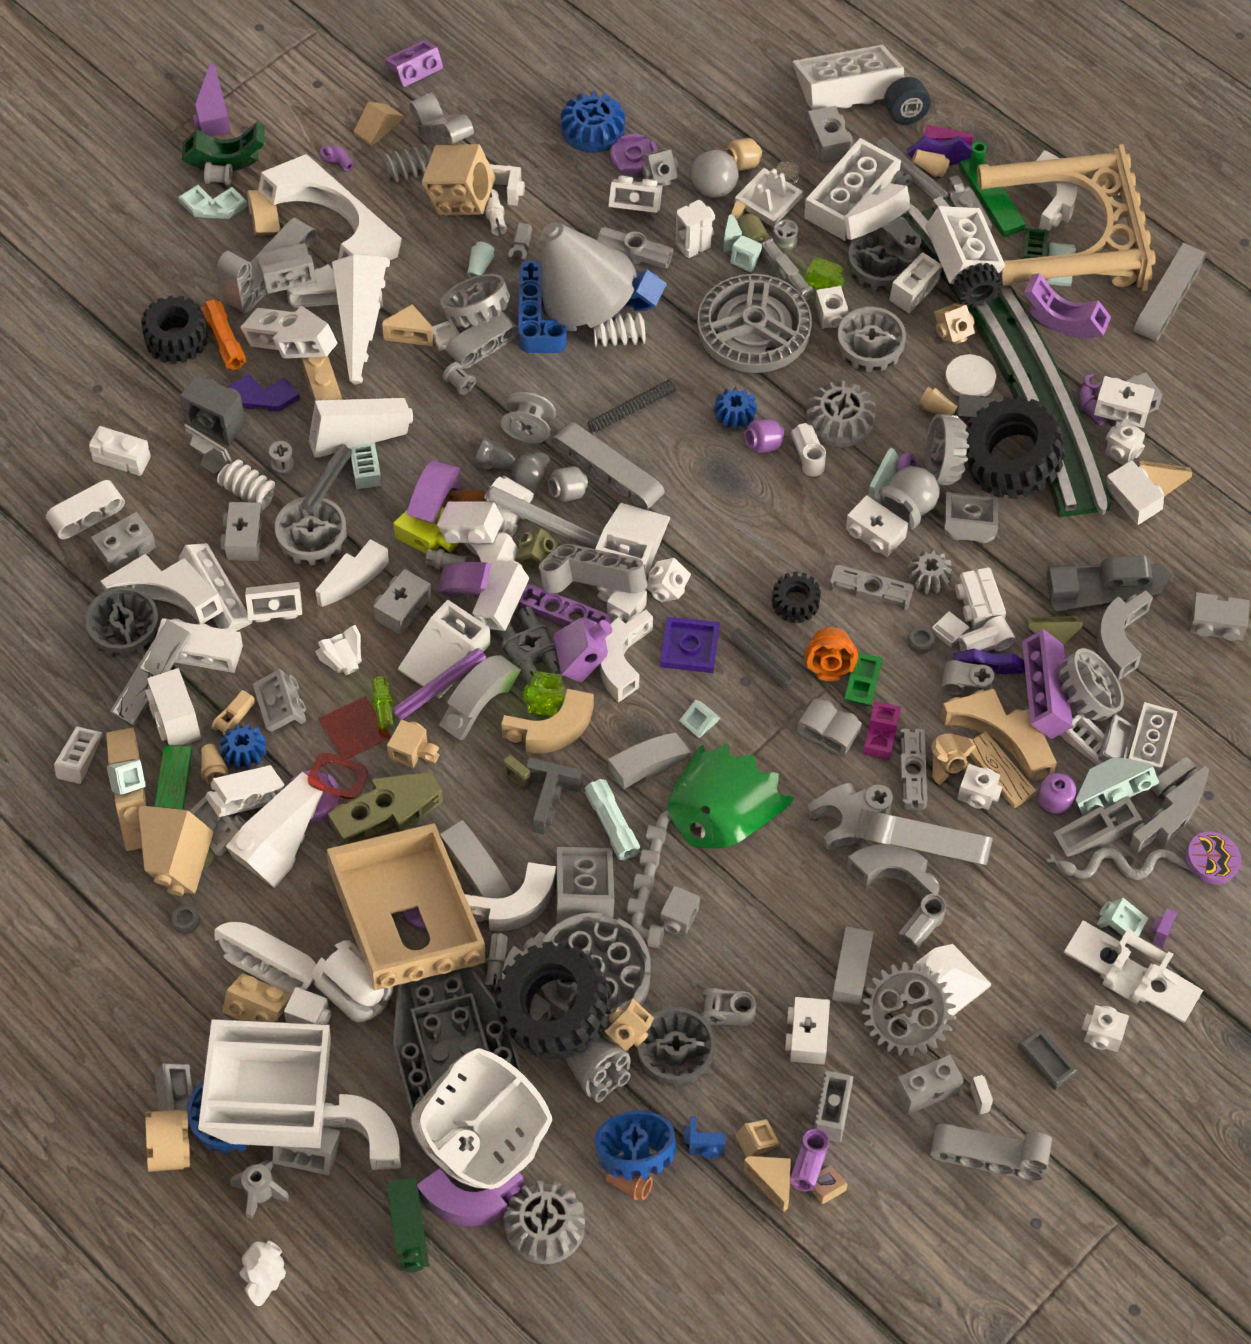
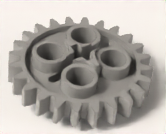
M903 962L902 970H899L897 965L893 964L891 966L892 974H889L886 970H881L884 979L873 978L872 980L876 984V988H866L872 996L871 998L863 999L864 1003L870 1005V1009L862 1011V1014L870 1015L871 1019L864 1024L865 1026H874V1029L869 1034L870 1036H881L878 1040V1045H883L886 1042L889 1043L887 1047L888 1052H892L897 1046L898 1054L901 1056L904 1055L907 1048L910 1056L916 1055L917 1048H919L922 1054H927L926 1045L929 1044L933 1049L938 1048L935 1039L938 1038L945 1041L946 1037L942 1031H952L953 1029L947 1024V1021L956 1019V1016L949 1014V1010L956 1008L957 1005L948 1003V999L953 997L954 993H945L944 989L949 983L942 982L939 984L938 981L941 974L936 973L930 976L931 967L929 966L920 972V963H915L912 970H910L908 962ZM920 982L923 984L925 992L921 998L916 999L913 997L911 989L914 984ZM890 992L895 993L898 999L896 1006L893 1008H888L884 1001L885 996ZM928 999H933L932 1004L912 1010V1016L902 1013L888 1020L885 1018L886 1014L907 1008V1002L911 1005H917ZM926 1010H930L934 1014V1022L930 1026H925L921 1022V1015ZM900 1019L904 1020L907 1024V1031L902 1036L897 1035L894 1031V1025Z

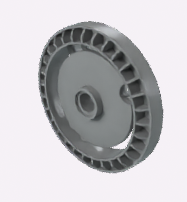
M762 274L734 276L714 286L703 298L697 320L699 339L710 356L731 369L749 373L774 371L793 362L806 348L812 327L809 305L800 292L779 278ZM725 303L719 311L717 321L711 322L715 311ZM784 305L790 309L798 325L796 332L792 330V319ZM771 347H775V348H776V349H774V350L765 352L768 348H771Z

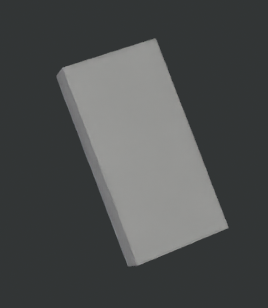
M1116 714L1112 715L1107 724L1098 759L1103 762L1113 757L1128 759L1137 726Z

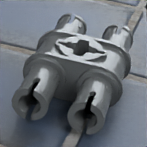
M528 606L526 607L527 614L523 608L517 613V617L525 631L516 633L510 622L505 631H496L502 640V650L507 653L512 664L521 669L520 673L527 687L534 689L533 682L536 687L543 683V678L538 673L534 664L541 661L544 662L553 679H558L557 672L560 677L563 675H561L556 645L550 638L547 627L544 624H540L532 607Z

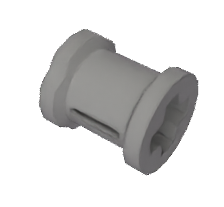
M206 162L204 170L205 184L219 182L225 183L226 186L231 185L233 176L232 164L221 166Z
M458 362L449 365L442 376L446 382H451L457 388V392L460 395L469 393L476 384V378L465 373Z
M285 441L274 442L269 448V455L272 459L271 468L280 475L287 474L294 468V460L291 457V445Z

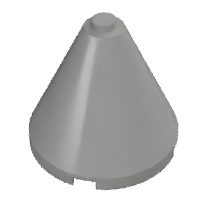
M558 222L547 224L541 232L542 307L548 319L557 320L558 324L565 325L567 331H577L576 326L588 324L590 328L595 327L613 317L624 307L634 291L632 286L633 278H637L636 270L627 255Z

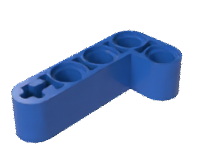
M534 260L525 261L520 265L518 332L520 349L526 353H560L567 345L566 326L558 324L557 320H542L541 265Z

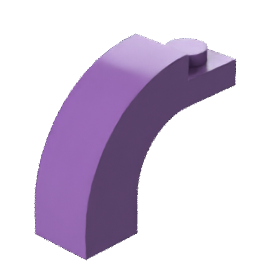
M1040 273L1031 275L1024 291L1025 296L1032 303L1029 312L1034 318L1046 327L1072 337L1092 338L1103 336L1111 319V316L1099 300L1087 303L1068 301L1056 294Z
M436 460L431 461L417 482L406 515L437 525L448 492L451 489L460 490L463 481L457 478L460 467Z
M439 1168L417 1185L420 1200L433 1214L449 1223L472 1227L487 1225L503 1218L507 1211L506 1201L508 1200L509 1202L512 1196L517 1197L521 1194L520 1188L524 1186V1178L518 1172L498 1188L486 1189L480 1192H468L456 1187Z

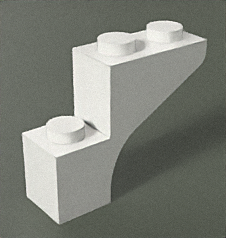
M328 264L315 270L316 283L286 289L288 303L292 307L338 305L334 272ZM380 291L378 299L380 308L383 307L382 291Z

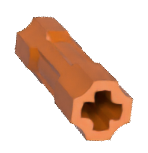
M213 299L205 302L201 310H203L207 327L211 329L218 344L219 354L226 369L233 371L240 369L246 363V357L240 343L236 341L221 301Z

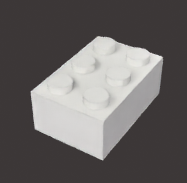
M938 206L925 227L949 283L954 284V280L957 279L956 276L958 274L962 275V270H969L971 265L977 267V263H982V265L985 263L993 264L998 274H1000L1005 264L981 209Z

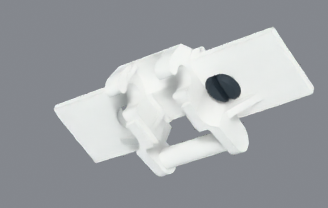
M1082 921L1066 947L1065 954L1101 974L1100 977L1104 979L1102 984L1135 1004H1138L1139 1001L1144 1003L1147 1001L1185 1023L1203 990L1166 969L1173 953L1169 951L1165 953L1132 933L1133 930L1130 928L1127 929L1121 941H1118L1091 924ZM1125 944L1133 946L1160 962L1161 965L1151 964L1148 969L1144 968L1128 957L1131 951L1125 947ZM1154 980L1161 981L1165 985V992H1155L1151 987V982Z

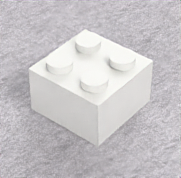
M179 668L147 678L150 689L145 690L151 714L156 721L161 741L167 740L169 746H183L200 740L201 735L196 714Z

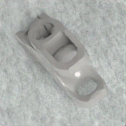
M846 783L828 790L824 795L808 804L807 814L810 819L830 816L837 819L840 823L839 827L823 836V845L826 850L854 846L867 840L855 836L861 808L890 814L893 795L890 789L884 785H873L856 793L853 785Z

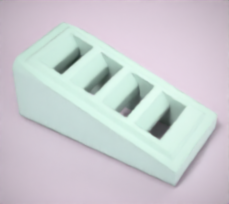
M375 443L352 447L351 460L356 489L382 486ZM371 449V451L356 453V451ZM372 456V458L357 460V458ZM373 463V465L358 467V465ZM374 470V472H367V473H360V474H359V472H362V471Z

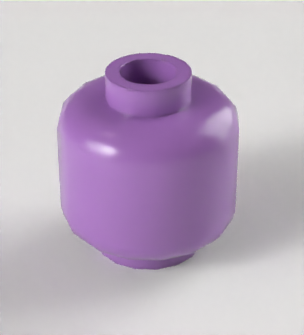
M772 418L752 421L744 433L745 443L748 448L758 454L775 451L781 446L784 439V430Z
M1061 773L1050 774L1044 778L1038 795V800L1044 810L1052 814H1061L1068 811L1073 805L1076 796L1074 781L1069 776Z

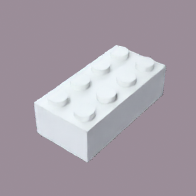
M860 138L807 197L804 218L845 241L847 233L844 217L868 194L878 195L891 183L896 172L900 170L901 160Z

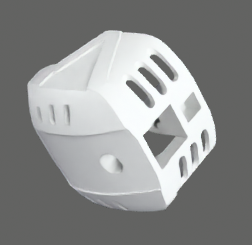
M475 1049L465 1053L449 1066L450 1068L434 1083L422 1100L417 1103L411 1115V1126L417 1142L424 1152L449 1176L472 1187L494 1189L505 1184L532 1161L540 1141L549 1129L552 1116L540 1093L514 1066L491 1052ZM459 1073L466 1077V1080L462 1081L457 1075ZM448 1084L455 1089L454 1093L446 1089ZM439 1097L444 1101V1104L440 1105L435 1100ZM516 1128H520L524 1134L523 1137L518 1135L515 1131ZM460 1137L464 1138V1146L462 1149H459L461 1145L459 1141ZM506 1139L513 1145L514 1151H511L505 1144ZM495 1151L502 1157L503 1163H500L493 1155Z

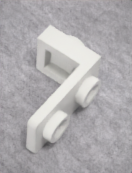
M490 164L496 177L494 184L508 186V205L518 206L519 196L524 195L525 182L521 181V167Z

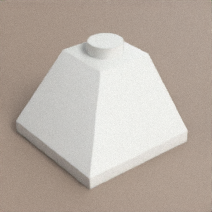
M953 944L934 948L916 962L920 963V972L929 966L931 967L930 976L936 973L941 974L938 981L939 984L942 982L949 983L944 991L945 993L953 992L954 996L948 999V1003L957 1005L956 1008L949 1010V1014L955 1015L991 987V983ZM920 982L916 983L918 988L924 993L925 989L923 984H921Z

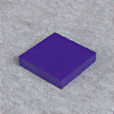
M667 616L660 667L714 673L720 622Z

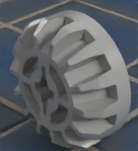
M486 274L467 279L455 285L442 296L440 304L450 323L458 327L467 328L470 324L478 326L479 322H489V318L492 316L498 317L500 311L506 309L510 294L502 276Z
M878 307L858 308L848 313L840 322L837 335V349L842 352V359L845 362L852 361V367L855 369L862 365L866 366V372H872L873 367H878L879 371H884L887 365H895L898 362L899 356L903 355L906 330L901 320L888 310ZM854 351L860 352L864 357L857 355ZM880 353H881V354H886V355H885L884 357H882V358H875V357H877Z
M840 381L839 386H834L832 382L826 383L824 389L822 387L817 388L814 391L813 397L809 398L806 423L813 426L820 442L833 447H851L863 442L871 434L875 423L876 405L871 401L870 393L867 391L861 392L860 386L857 384L850 388L846 387V381ZM830 395H839L834 397L832 400L827 399V397ZM850 397L856 398L860 407L853 406L854 403ZM824 404L831 405L830 414L826 411ZM853 411L857 412V414L852 417Z
M936 414L930 423L927 434L925 469L935 476L937 483L941 485H951L961 479V474L965 472L964 463L968 461L966 452L969 448L967 444L969 433L966 431V424L957 415Z
M306 497L291 501L282 508L275 521L276 540L278 547L282 549L283 555L287 558L293 557L294 562L297 564L307 560L310 566L315 565L316 560L323 559L325 563L330 561L331 554L338 555L342 551V544L347 541L346 520L342 510L334 502L326 498L321 500L313 513H307L301 507ZM323 543H329L328 546L323 550L315 551V549L321 547ZM302 544L310 552L301 551L296 545Z
M1081 648L1061 662L1058 680L1063 683L1061 691L1067 693L1070 698L1068 703H1073L1076 706L1077 713L1084 714L1086 719L1104 721L1122 709L1124 697L1120 683L1112 669L1099 655L1089 649Z
M539 1180L534 1186L527 1187L525 1185L521 1187V1194L510 1198L509 1206L504 1215L505 1233L510 1246L520 1257L536 1264H553L568 1258L579 1247L585 1232L584 1208L582 1203L577 1200L575 1192L571 1189L566 1190L562 1188L561 1183L556 1181L553 1185L544 1184L543 1180ZM541 1197V1203L536 1205L532 1212L525 1211L531 1201ZM552 1198L563 1206L565 1215L558 1214L556 1208L552 1205ZM547 1210V1218L549 1219L547 1220V1224H545L544 1231H542L541 1222L543 1220V1217H545V1211ZM524 1217L531 1218L533 1232L526 1226ZM558 1220L564 1221L563 1226L557 1231Z

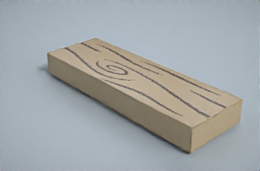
M986 731L972 739L976 748L969 756L978 767L989 768L995 773L1000 774L998 785L1003 786L1001 794L1013 809L1036 795L1035 788Z

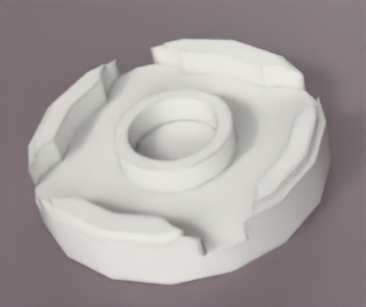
M971 354L961 355L953 359L947 366L945 382L949 386V390L957 397L959 395L986 397L994 389L996 380L995 369L991 363L981 356Z

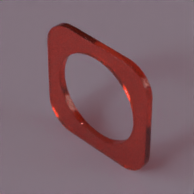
M321 753L317 756L307 781L311 787L344 799H355L362 789L368 771L360 763L331 753ZM328 763L343 764L355 772L357 782L354 786L347 789L332 788L321 781L318 770Z

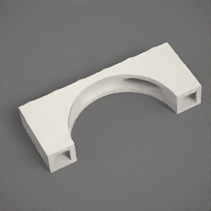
M307 154L261 172L258 192L273 205L289 201L317 203L336 211L350 223L354 230V235L341 243L338 260L351 255L385 257L389 260L398 257L402 238Z

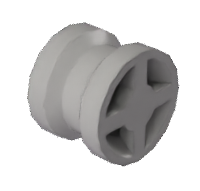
M780 220L775 224L773 242L781 251H789L795 248L798 235L796 223L791 220Z

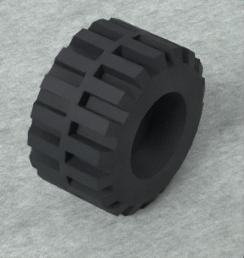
M171 295L167 299H157V303L152 302L149 305V309H145L143 312L144 317L141 318V327L148 352L152 353L155 359L160 357L161 362L166 363L170 361L171 364H176L177 361L185 363L189 358L192 360L196 358V353L201 354L204 350L203 346L207 344L208 333L204 313L199 304H194V301L190 298L185 300L184 296L180 295L177 298H173V295ZM174 327L183 328L176 332H166L168 329Z

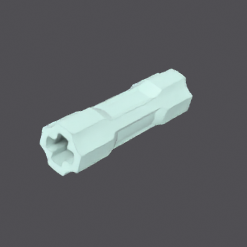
M599 779L589 783L585 787V794L610 838V844L618 859L625 861L635 857L640 852V845L619 810L607 781Z

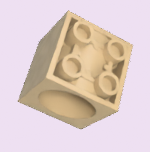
M480 144L435 145L422 179V184L438 215H482L496 177Z

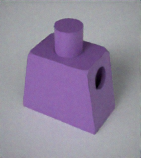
M582 617L554 634L561 675L582 683L607 657L608 650L605 638L612 633V627L607 621L601 620L597 623Z

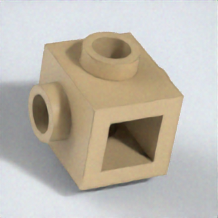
M954 303L934 312L937 320L936 330L942 340L958 344L966 341L967 336L975 333L973 328L974 319L971 313L968 312L967 305Z
M632 999L623 1009L618 1006L607 1017L609 1024L604 1032L615 1046L627 1051L633 1044L638 1047L648 1036L646 1031L650 1028L654 1017Z

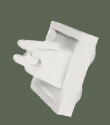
M763 168L735 197L734 204L737 200L745 203V211L754 214L774 228L775 224L802 199L803 191L785 181L783 173L778 176L776 169L773 168L771 171Z

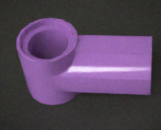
M810 1129L803 1136L801 1148L790 1177V1184L797 1190L803 1192L814 1191L829 1146L828 1135L822 1130ZM813 1145L818 1147L819 1149H812L809 1146Z

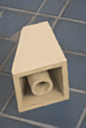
M140 806L139 821L145 872L154 878V882L168 888L167 892L173 895L195 894L214 831L188 810Z

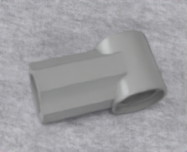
M929 894L922 899L920 907L898 933V938L905 946L918 951L933 930L942 924L946 911L945 900L937 894ZM935 908L939 913L930 914L926 909Z

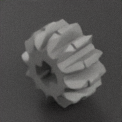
M934 549L931 551V554L922 550L920 556L914 554L907 570L909 583L915 584L916 591L923 588L926 595L930 590L938 594L940 588L946 589L950 579H952L951 560H945L944 553L936 555Z

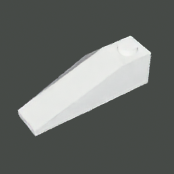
M305 773L299 774L246 822L226 845L232 858L275 889L294 865L295 855L300 843L304 840V833L310 819L313 818L324 787Z

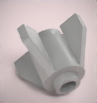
M270 1160L252 1165L244 1172L232 1176L230 1180L231 1186L243 1189L248 1198L246 1207L247 1218L253 1219L258 1206L257 1203H263L269 1200L271 1196L274 1199L288 1201V1192L273 1182L270 1173L273 1164Z

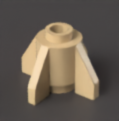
M946 733L938 736L932 742L933 778L937 784L941 785L949 776L947 771L949 773H958L962 770L966 772L968 765L971 764L967 760V756L976 748L972 739Z

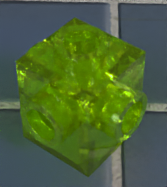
M535 671L530 684L525 686L523 694L529 713L550 716L556 714L559 705H563L565 698L561 674Z

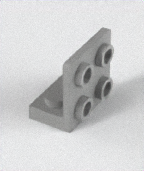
M304 243L257 255L268 294L317 282L311 255L308 254L306 244Z

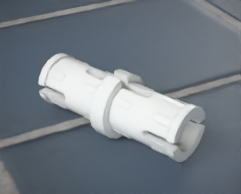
M492 189V197L489 196L485 215L490 221L492 234L499 236L498 227L500 228L501 235L507 231L503 218L505 212L503 206L500 205L498 192Z

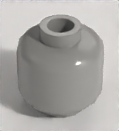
M575 466L557 469L553 471L548 479V490L550 495L560 502L580 499L583 497L588 486V479Z

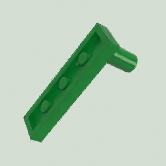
M975 142L972 145L970 158L960 161V171L1003 238L1025 230V221L1003 187L979 189L977 166L987 164L985 161L987 147L983 142Z

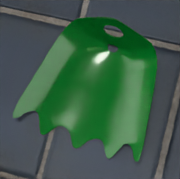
M724 744L712 751L705 750V746L701 745L675 784L669 797L668 811L681 835L693 847L707 849L727 848L742 841L786 809L793 802V797L782 795L777 791L779 774L776 772L761 773L756 767L754 755L734 757L730 754L728 744ZM704 806L710 808V813H704L701 811V808ZM692 823H699L704 827L705 836L699 839L691 834L690 825Z

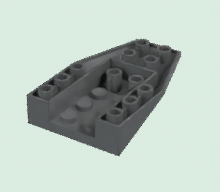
M472 967L398 985L393 1048L411 1115L417 1103L422 1100L434 1083L450 1068L449 1066L469 1051L482 1049L491 1052L507 1061L523 1074L513 1038L504 1029V1025L498 1018L497 1011L499 1009L495 1005V999ZM459 1073L457 1075L462 1081L466 1080V1077ZM448 1084L446 1089L454 1093L455 1089ZM439 1097L435 1100L440 1105L444 1104V1101Z

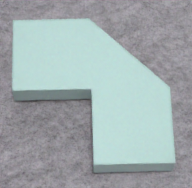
M199 185L179 196V202L194 217L229 219L248 207L247 201L233 187L214 199Z

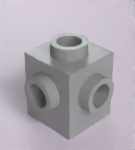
M663 148L642 154L644 160L642 172L645 179L657 180L658 185L667 186L671 184L672 179L678 178L677 171H679L677 159L673 157L671 149Z

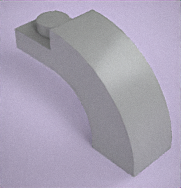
M878 844L862 848L848 857L847 870L866 888L877 880L892 878L906 883L922 899L926 895H938L940 886L936 878L930 873H925L928 860L909 848L893 844Z

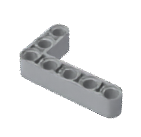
M292 218L259 254L302 243L306 244L308 250L316 239L317 230L297 218ZM226 251L222 254L217 264L223 301L246 314L267 293L258 258L256 256L251 262H248L231 251Z
M862 808L855 834L857 837L875 842L898 845L987 865L993 839L992 837Z

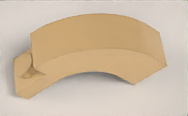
M567 689L563 706L559 712L553 717L542 721H532L504 715L501 724L502 738L515 743L526 742V752L549 753L567 747L576 741L586 730L594 709V694Z

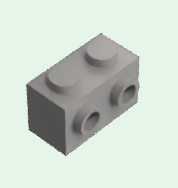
M137 512L91 537L96 554L110 573L123 568L144 554H149L156 548L153 533Z

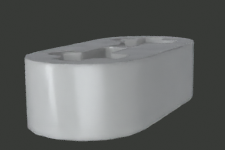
M1185 757L1157 777L1159 784L1150 789L1158 798H1163L1165 792L1170 787L1181 785L1184 778L1191 771H1197L1198 767L1188 757Z

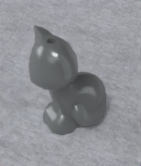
M484 436L474 461L480 469L495 467L499 470L511 471L512 480L535 495L537 485L543 478L544 469L548 465L550 458L543 452L534 454L524 453L516 458L506 445Z

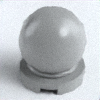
M910 466L898 471L892 477L889 486H883L874 495L873 500L908 523L907 530H913L920 523L921 517L934 509L939 498L940 487L935 476L927 469Z

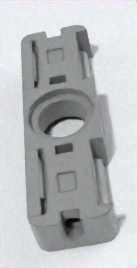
M773 238L761 242L760 256L774 274L797 289L807 303L812 301V286L807 284L799 274L797 267L773 242Z
M842 565L835 566L830 580L831 591H833V588L854 593L856 598L878 604L884 601L903 606L904 610H908L914 590L912 584ZM868 583H874L879 589L876 592H869L864 586Z
M901 729L899 739H901L900 781L903 786L901 806L905 810H924L927 805L925 732L923 729H915V732H910V729ZM916 764L920 767L921 771L917 774H910L907 772L906 766Z

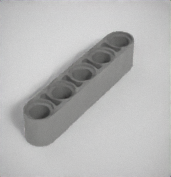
M1186 243L1181 245L1141 312L1133 332L1156 342L1159 340L1202 267L1207 252Z
M569 422L551 440L554 448L560 454L638 508L648 510L665 493L663 486L655 478L574 422Z

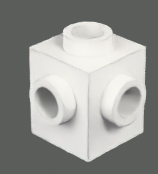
M1123 420L1117 428L1114 426L1108 432L1105 455L1121 465H1125L1134 458H1138L1145 447L1142 444L1145 433L1137 426Z
M675 558L657 561L649 572L647 589L660 602L679 599L684 593V587L691 574Z
M969 764L961 783L957 800L966 802L974 808L989 810L992 801L998 802L1003 786L998 785L1000 774L995 773L989 768H980Z
M1095 1005L1093 1014L1087 1013L1082 1030L1087 1031L1084 1042L1090 1043L1096 1049H1109L1118 1052L1129 1015L1119 1013L1116 1009L1109 1006L1101 1007Z

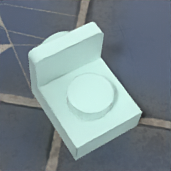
M1121 898L1113 902L1109 901L1102 907L1100 911L1101 917L1097 925L1101 928L1110 925L1122 936L1130 928L1133 930L1132 933L1139 937L1148 917L1126 899Z

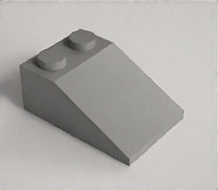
M557 847L556 925L569 917L584 913H602V916L613 918L614 876L612 848Z

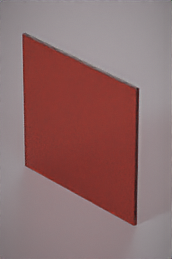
M366 696L319 718L343 760L391 738Z

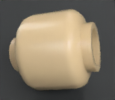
M751 138L734 140L729 143L725 150L737 163L738 172L756 168L762 156L760 146Z

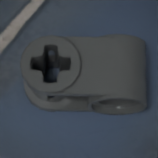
M900 217L879 228L881 241L894 253L901 263L910 265L920 255L918 248L921 246V237L905 218Z

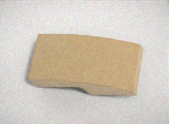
M248 190L249 215H252L254 236L276 235L280 231L276 205L268 201L258 190Z

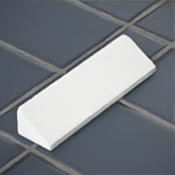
M207 543L185 545L179 560L185 558L218 594L223 612L213 617L218 628H231L237 631L252 624L253 621H249L248 612Z

